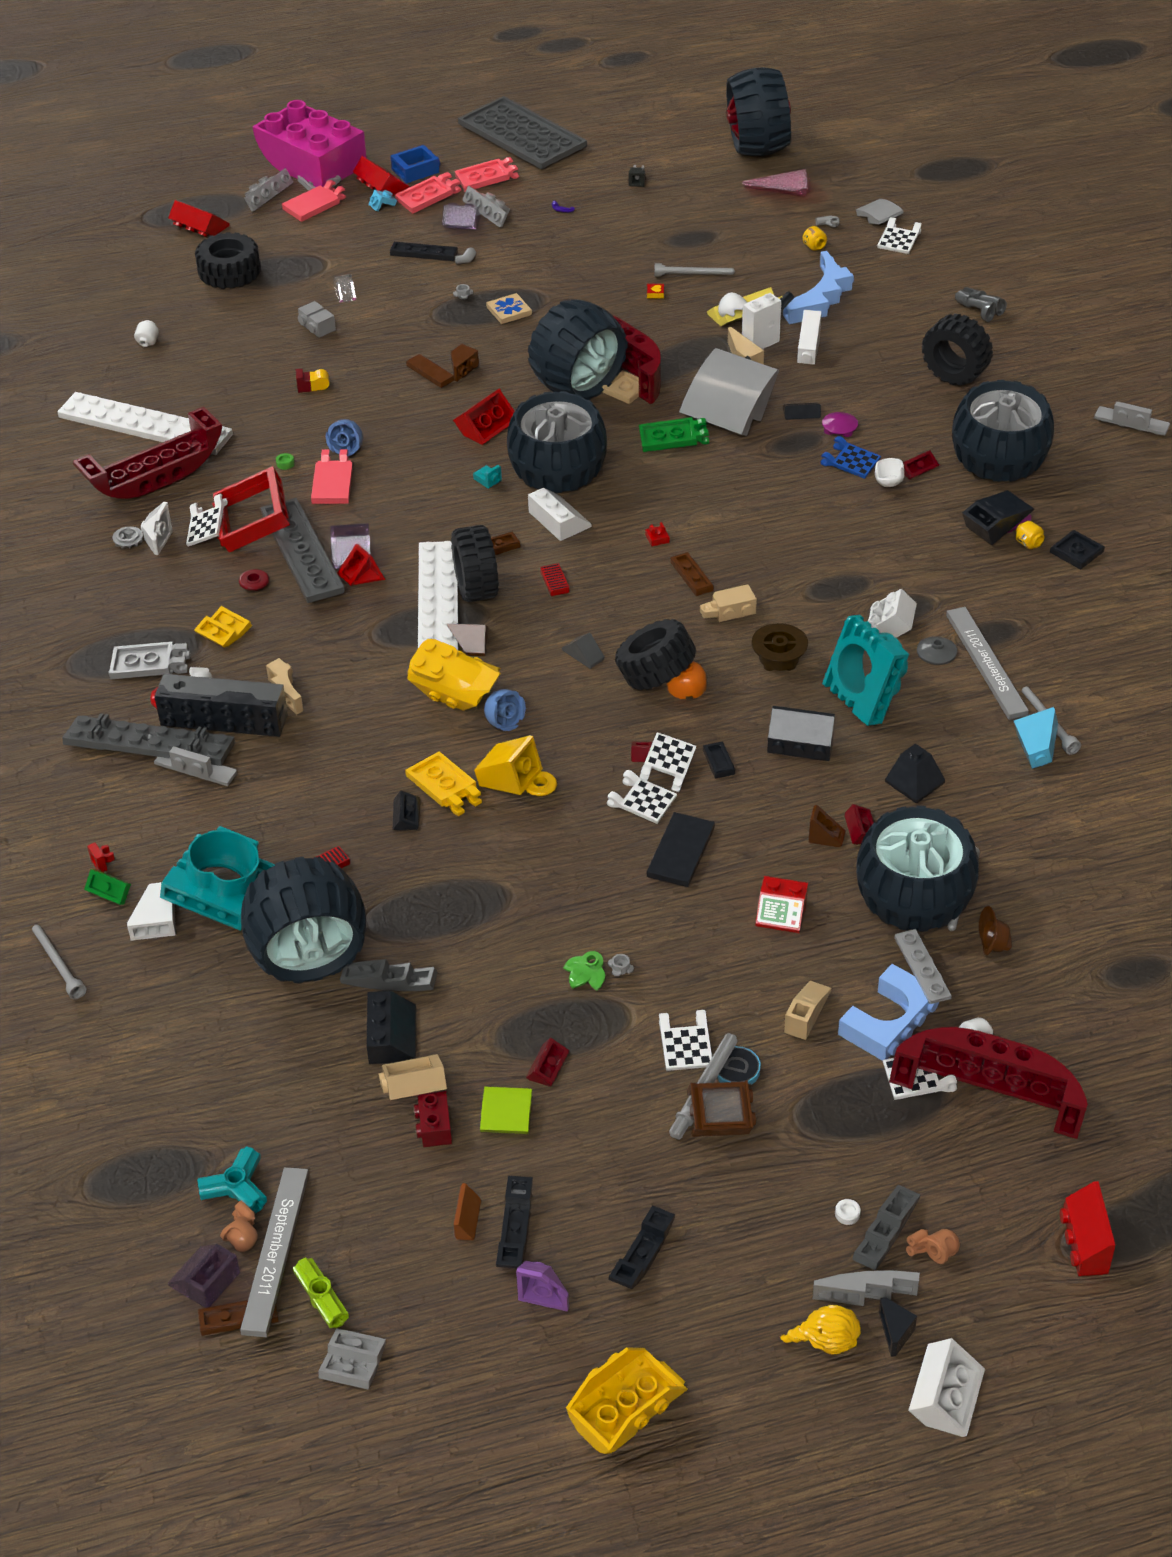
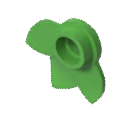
M589 951L583 956L572 957L565 963L564 970L571 972L569 983L572 989L587 982L596 991L601 988L606 975L602 969L604 961L600 953ZM595 959L594 963H588L589 960Z

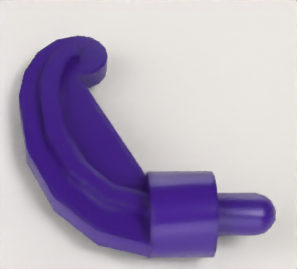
M556 201L552 202V208L558 212H573L575 210L574 207L566 208L559 206Z

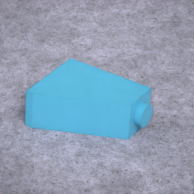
M1054 707L1014 720L1018 738L1031 768L1051 763L1058 728Z

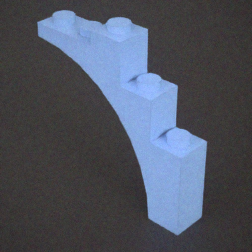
M823 251L820 254V267L824 273L821 281L808 292L795 297L783 309V316L789 324L802 322L804 310L821 311V317H826L830 305L840 303L842 292L852 290L853 274L850 273L847 267L840 268L827 251Z

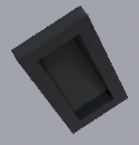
M883 1297L880 1298L879 1315L891 1357L899 1353L915 1331L917 1315Z

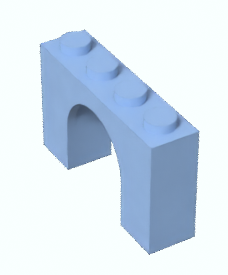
M891 964L879 977L878 993L899 1004L906 1013L898 1019L883 1021L873 1018L852 1006L839 1020V1036L882 1061L888 1059L891 1055L894 1056L897 1047L912 1036L913 1030L917 1026L920 1027L924 1023L926 1016L930 1012L933 1013L939 1002L929 1004L915 976L894 964Z

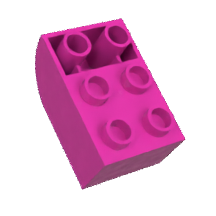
M302 100L288 102L286 108L279 112L265 115L263 121L252 126L260 150L276 169L281 171L286 168L290 176L298 179V176H301L308 183L309 181L312 182L315 187L320 185L324 187L326 180L335 178L337 175L343 180L353 174V170L361 156L366 158L364 131L351 126L350 122L346 120H338L329 116L324 110H315L307 106Z

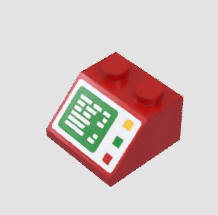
M764 876L755 926L800 933L807 903L808 883Z

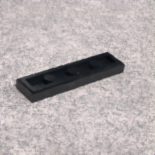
M395 241L390 249V256L455 261V256L458 253V247Z

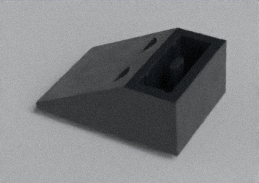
M1007 490L975 501L962 514L966 527L993 545L1034 511V508Z

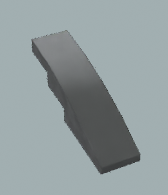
M386 959L353 962L350 965L347 964L343 968L340 982L362 988L387 991H426L434 989L438 972L435 967L413 969L411 963L389 965Z
M897 1185L878 1210L877 1218L866 1231L865 1239L854 1252L852 1260L876 1270L908 1221L920 1199V1194Z

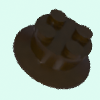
M775 623L763 626L754 633L752 648L759 656V660L764 665L765 670L791 671L796 668L799 658L807 651L808 639L805 633L795 626Z

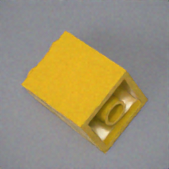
M529 735L496 744L474 771L479 786L521 795L543 768L534 738Z

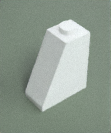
M804 310L797 363L815 364L820 342L821 311Z
M161 882L148 885L128 920L127 927L131 941L176 935L175 904L160 898Z

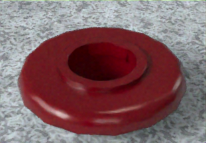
M259 569L248 570L239 577V585L246 590L262 589L269 583L268 574Z

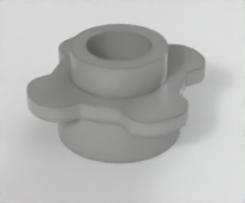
M466 284L458 285L456 291L453 292V296H458L460 299H467L470 294H473V290Z
M617 954L608 961V966L612 968L614 976L618 977L625 973H632L634 970L633 965H630L629 957L625 954Z

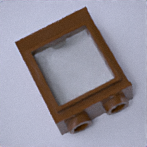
M745 1080V1082L690 1083L687 1095H691L692 1099L690 1106V1116L694 1118V1128L691 1132L692 1137L749 1134L753 1126L756 1125V1115L754 1111H751L750 1104L753 1102L752 1088L748 1087V1080Z

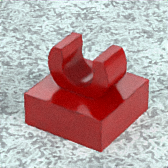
M660 522L658 527H654L651 524L649 529H645V536L651 547L670 543V537L662 522Z
M95 842L88 845L90 860L95 868L101 872L107 871L106 863L112 862L115 859L114 853L110 852L109 846L103 845L99 849Z

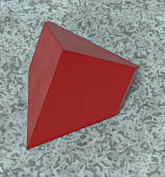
M359 544L354 546L337 572L350 586L385 580L373 557Z

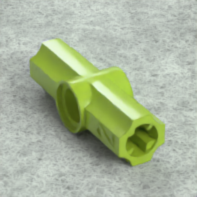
M305 1257L299 1260L296 1266L293 1267V1272L310 1297L312 1306L319 1311L329 1328H338L344 1325L345 1321L349 1318V1314L333 1291L330 1280L324 1277L313 1258Z

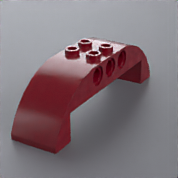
M613 316L623 328L626 334L625 339L628 342L626 358L621 367L639 377V397L652 404L658 398L661 388L660 350L657 344L647 335L620 318Z
M203 406L188 413L191 431L103 468L90 454L74 460L73 465L102 494L119 499L139 497L170 485L199 468L217 445L222 431V424Z
M940 1027L925 1030L906 1039L896 1049L889 1083L912 1089L919 1069L945 1077L954 1075L958 1081L1058 1110L1053 1132L1075 1139L1078 1138L1088 1105L1085 1093L1075 1076L1062 1063L1043 1051L992 1034L959 1027Z

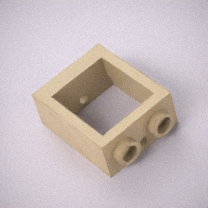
M438 1054L382 1065L383 1073H379L383 1093H388L390 1100L447 1089L444 1067Z

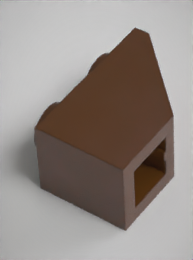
M461 344L451 351L454 381L458 382L479 365L478 350Z

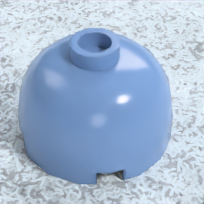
M341 419L331 424L325 436L326 443L332 452L335 451L337 454H340V449H348V457L356 453L363 442L361 428L349 419Z
M500 689L495 691L485 702V717L497 729L503 731L516 729L519 725L515 724L519 720H523L525 715V700L519 696L518 692L513 690Z

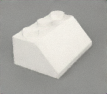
M541 488L528 494L529 513L560 541L592 527L591 523L560 495L546 488Z
M952 1338L928 1344L909 1411L925 1426L961 1437L967 1436L985 1368Z

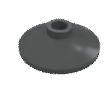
M932 636L919 642L917 654L923 661L929 664L943 665L950 663L956 658L957 647L947 638Z

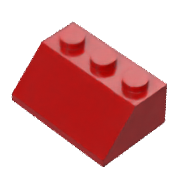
M361 156L353 170V173L357 175L356 179L362 183L367 182L366 186L373 190L376 188V190L382 192L387 190L393 194L392 196L410 187L364 156Z
M177 200L174 201L168 217L174 221V225L181 228L184 225L186 226L185 229L191 232L197 230L198 234L207 237V235L215 236L230 225L229 222L214 214Z
M499 388L453 421L463 436L483 445L509 426L515 411Z
M1094 1181L1066 1197L1064 1207L1060 1209L1061 1223L1066 1225L1065 1240L1067 1245H1071L1072 1249L1070 1253L1071 1264L1076 1266L1078 1276L1109 1274L1115 1250V1241L1099 1181Z

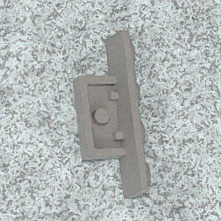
M284 168L276 175L269 178L265 176L258 180L260 183L251 185L249 191L244 193V199L251 211H255L291 185L293 180L287 169Z
M471 186L467 187L463 201L498 227H503L510 210L505 205V202L496 199L494 194L489 192L487 194L479 193Z
M1116 401L1114 409L1099 406L1094 416V419L1101 420L1102 422H1110L1119 426L1131 427L1164 436L1170 426L1169 422L1151 418L1152 409Z
M174 746L169 751L170 758L157 757L154 761L155 765L228 786L237 775L236 769L223 765H211L210 757Z
M916 929L895 934V940L929 1004L951 999L952 996L943 981L942 975L937 970Z

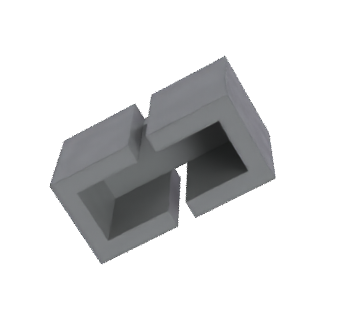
M316 301L298 308L299 323L320 338L336 330L334 315Z

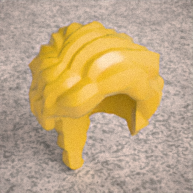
M828 1305L814 1310L807 1320L802 1322L801 1326L798 1325L794 1329H790L787 1335H782L780 1338L785 1343H798L809 1340L814 1348L821 1349L828 1354H839L856 1346L857 1338L861 1334L859 1320L852 1310L838 1305Z

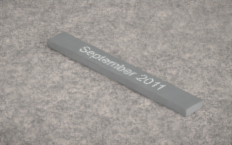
M966 607L947 610V618L1008 720L1028 716L1029 710Z
M286 1167L283 1169L241 1325V1335L267 1337L309 1176L308 1169Z

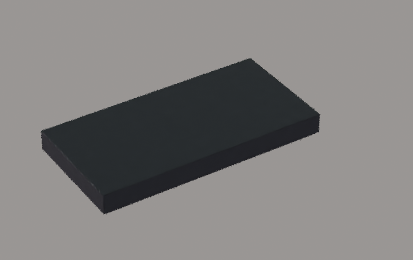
M674 812L649 865L647 877L689 887L715 828V822Z

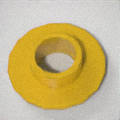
M541 771L525 790L531 795L546 796L556 789L557 780L552 774Z

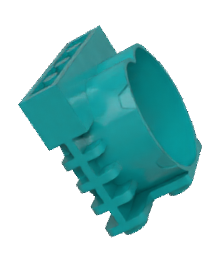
M852 615L848 616L844 622L822 684L825 687H831L830 691L833 694H838L837 697L841 701L845 700V705L853 707L852 713L867 726L882 724L892 697L900 690L901 678L907 672L909 653L903 649L902 644L895 636L890 633H879L877 628H871L872 624L870 622L863 621L864 617ZM864 650L868 653L872 664L871 672L866 677L863 670Z
M219 826L217 830L209 831L203 835H196L188 850L183 853L182 859H179L177 862V866H173L161 882L160 898L241 931L242 903L249 884L254 882L258 878V874L263 870H268L275 865L259 858L258 841ZM210 867H224L235 871L241 878L223 880L213 872H204L202 870Z

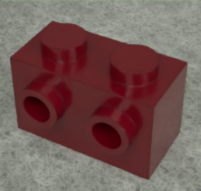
M446 1091L419 1094L418 1104H414L415 1119L420 1118V1123L416 1124L417 1138H422L423 1147L452 1144Z

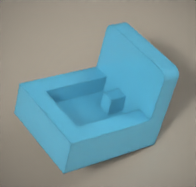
M374 190L370 197L369 205L375 211H379L382 203L395 206L397 200L387 190L383 192Z

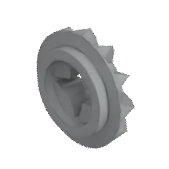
M123 527L113 534V542L116 547H121L122 549L126 547L130 549L132 546L137 547L138 543H142L143 532L137 527Z

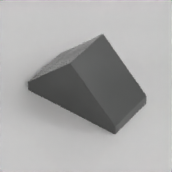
M590 632L575 638L562 647V651L589 669L604 660V655Z

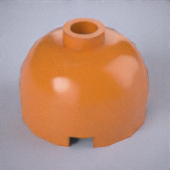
M693 661L678 677H674L667 683L668 691L671 695L680 699H686V696H693V699L701 696L707 687V676L703 667Z

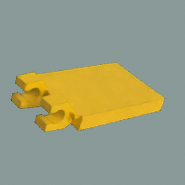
M440 751L405 770L406 777L442 807L449 806L451 811L457 816L465 813V810L460 807L464 805L461 800L462 798L467 797L469 803L475 807L482 803V800L478 798L481 792L477 789L476 781Z

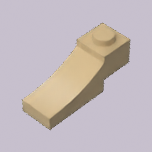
M280 658L267 664L268 680L273 684L284 685L287 707L296 715L303 712L301 695L292 686L293 670L291 666Z

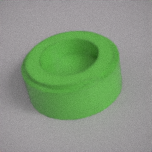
M283 453L276 457V466L279 469L287 470L295 464L294 457L291 454Z

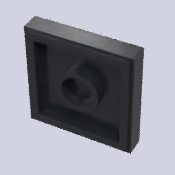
M1073 530L1050 547V553L1081 570L1104 552L1105 546Z

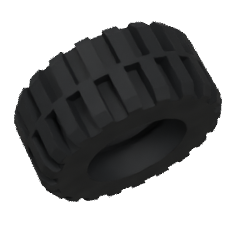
M226 232V234L218 233L215 236H209L208 239H204L199 243L195 251L199 278L213 288L234 289L238 286L242 287L244 284H249L252 280H255L261 270L258 245L251 237L245 234L240 235V233Z
M949 314L941 318L927 331L922 341L923 359L927 362L928 369L932 370L936 377H940L941 381H948L952 385H965L973 382L989 366L993 357L992 342L989 341L990 336L988 333H985V328L982 325H978V321L975 319L971 320L969 316H961V314ZM948 341L956 343L963 350L966 359L958 356L951 349Z
M475 525L455 529L451 534V549L454 570L462 599L466 602H474L495 598L498 595L499 582L495 551L488 528L483 525Z
M664 619L663 621L659 620L653 624L646 625L641 630L639 629L633 635H630L625 642H622L620 648L616 651L615 662L630 687L638 690H649L653 687L657 688L663 683L670 682L671 679L678 677L682 671H685L694 660L696 647L681 622L675 619Z

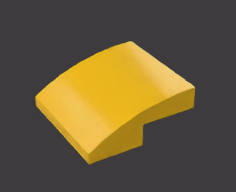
M221 606L211 618L206 616L194 631L225 648L243 636L251 628L252 624L249 620Z

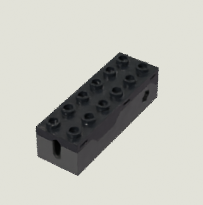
M163 674L159 686L152 691L150 697L151 704L158 711L160 726L189 729H197L198 727L203 729L205 727L210 731L280 737L288 716L283 684Z

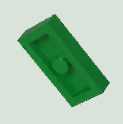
M91 869L84 890L119 905H124L131 884L99 870Z

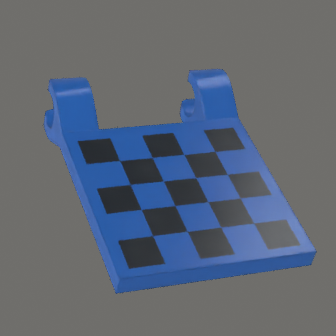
M837 436L834 441L838 443H835L833 448L842 451L836 459L830 453L824 452L821 465L834 466L865 479L881 459V456L852 445L843 437Z

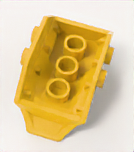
M427 639L423 641L410 661L407 680L426 694L432 701H440L450 708H458L464 711L476 707L484 694L491 690L501 674L499 672L501 668L483 662L478 657L467 656L462 651L456 650L455 647L436 639Z
M626 1347L621 1352L611 1355L604 1365L600 1368H594L588 1374L566 1409L577 1432L598 1452L610 1454L634 1437L638 1430L644 1428L654 1415L663 1413L672 1401L688 1389L684 1386L685 1381L664 1361H658L645 1348Z

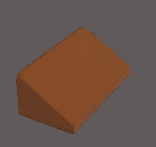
M462 1183L460 1187L454 1220V1233L456 1239L474 1240L481 1199L465 1183Z

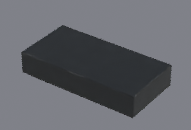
M723 741L703 745L704 755L715 779L735 775L734 765Z

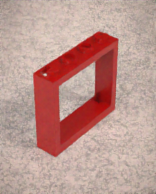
M273 466L213 493V498L218 494H222V499L226 498L228 501L223 509L218 536L221 546H225L228 552H232L290 525L282 479ZM270 488L274 513L231 532L227 507Z

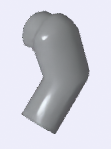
M830 215L815 218L816 226L827 225L834 228L840 223V219L837 216Z
M470 247L463 255L455 256V263L472 262L476 256L475 249Z

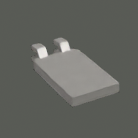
M172 641L115 646L109 669L110 679L170 674L173 671L177 674L187 673L188 665L185 662L187 659H190V651H187L188 644L173 645Z

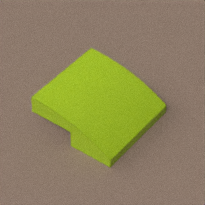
M484 1087L480 1131L529 1134L532 1089Z

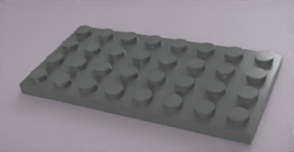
M505 96L458 118V124L540 169H544L587 146V140Z

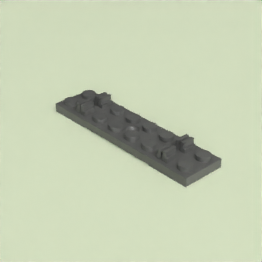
M297 498L286 500L290 525L272 533L307 603L345 593L341 580L328 559ZM273 504L261 507L263 517L274 513Z
M100 713L98 718L77 716L62 737L63 745L99 750L106 749L170 758L169 751L174 746L210 757L211 765L222 766L235 744L233 736L211 734L207 732L205 727L203 729L198 727L196 731H189L186 729L167 728L165 726H152L144 723H129L127 721L109 719V714L104 716L102 713Z

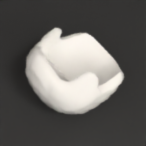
M728 293L719 303V315L724 317L728 314L734 317V311L743 310V305L748 302L737 293Z
M887 458L876 463L875 478L881 486L894 487L903 481L904 465L902 460Z

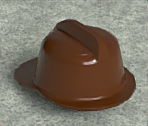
M986 906L982 910L979 919V934L984 955L987 956L991 952L1010 950L1012 948V940L1009 926L996 919L993 908Z

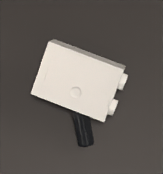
M788 291L779 299L773 294L768 293L744 304L742 335L762 349L779 342L781 311L794 299V295Z

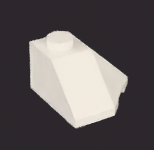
M163 502L150 512L141 524L144 540L155 555H159L173 532L167 502Z

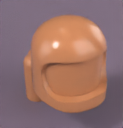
M241 1200L235 1205V1210L232 1213L235 1221L223 1229L220 1237L223 1241L230 1242L235 1247V1250L245 1252L256 1244L258 1234L252 1226L255 1224V1213Z
M920 1229L907 1237L909 1246L906 1247V1251L910 1256L927 1252L936 1263L944 1264L948 1261V1257L957 1254L960 1242L958 1236L948 1229H941L931 1235H928L927 1230Z

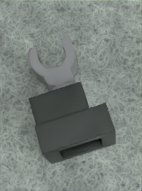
M636 165L630 167L629 186H645L644 165L641 168H637Z

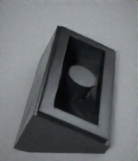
M818 402L783 405L786 420L821 417V405Z
M400 790L393 801V830H417L419 828L420 797Z

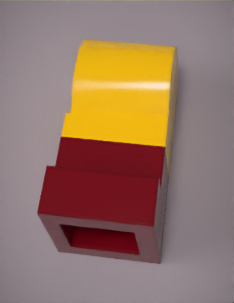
M295 369L298 393L324 390L329 387V374L326 370L318 369L315 372H303V369Z

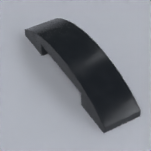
M508 1176L505 1194L506 1204L496 1267L518 1268L523 1264L530 1219L533 1177Z
M652 1205L642 1221L641 1231L623 1259H619L609 1275L610 1281L633 1289L641 1281L659 1253L672 1226L675 1214Z

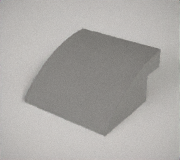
M715 348L694 377L679 412L697 419L705 418L708 423L747 436L752 420H762L779 370Z

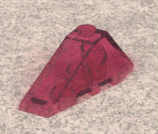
M806 169L742 181L743 186L749 189L792 195L797 194V196H803L810 192V176Z

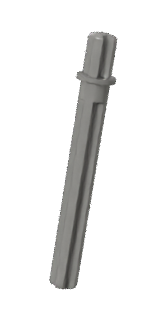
M727 1033L724 1036L697 1084L715 1082L737 1044V1037L735 1035ZM703 1093V1101L708 1093ZM691 1095L682 1110L676 1113V1120L669 1130L670 1136L677 1140H680L688 1126H692L694 1123L693 1116H690Z

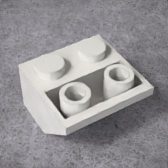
M902 589L891 592L886 598L873 603L870 608L868 622L872 624L871 628H877L879 633H890L897 638L912 629L917 603Z

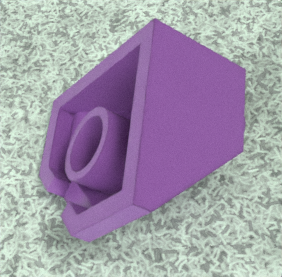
M525 1261L517 1268L519 1301L568 1312V1292L551 1266L541 1262Z

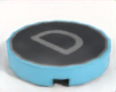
M735 1046L717 1076L718 1081L723 1083L745 1082V1080H748V1084L751 1083L752 1085L760 1076L761 1063L758 1056L752 1050Z

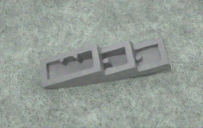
M894 1270L862 1271L814 1280L812 1299L864 1306L865 1298L880 1299L886 1297L891 1300V1292L917 1296L920 1273Z

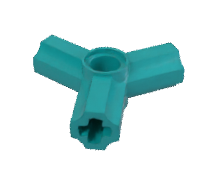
M246 1146L240 1149L232 1167L228 1168L224 1174L198 1178L200 1199L205 1200L228 1195L238 1201L242 1200L255 1213L262 1210L267 1202V1197L250 1181L261 1159L260 1153L256 1152L254 1148Z

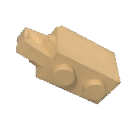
M748 584L716 591L713 594V601L700 605V613L703 618H717L719 622L756 614L757 599Z

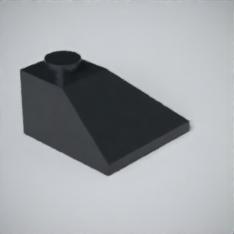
M915 743L900 754L885 778V782L917 804L945 783V778L933 756Z

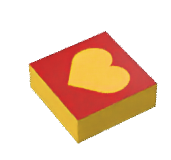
M647 284V298H664V284Z

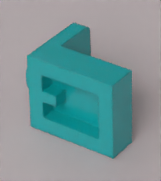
M486 465L473 473V479L489 489L502 481L501 466L496 465L491 468Z

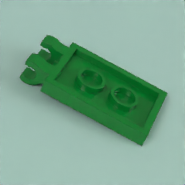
M690 417L639 424L643 452L697 445V442L709 444V438L704 437L709 436L706 426L701 427V425H707L706 419L693 420Z

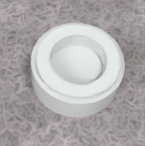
M844 1199L837 1203L835 1216L840 1223L852 1225L859 1220L861 1209L856 1201Z

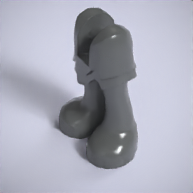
M965 287L955 294V299L958 303L967 307L972 306L981 309V318L986 322H990L995 314L1001 316L1006 310L1007 303L1005 299L986 295L985 291Z

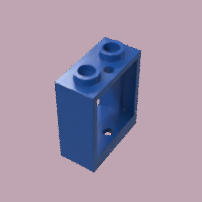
M424 145L390 155L391 169L405 183L440 173L439 158Z

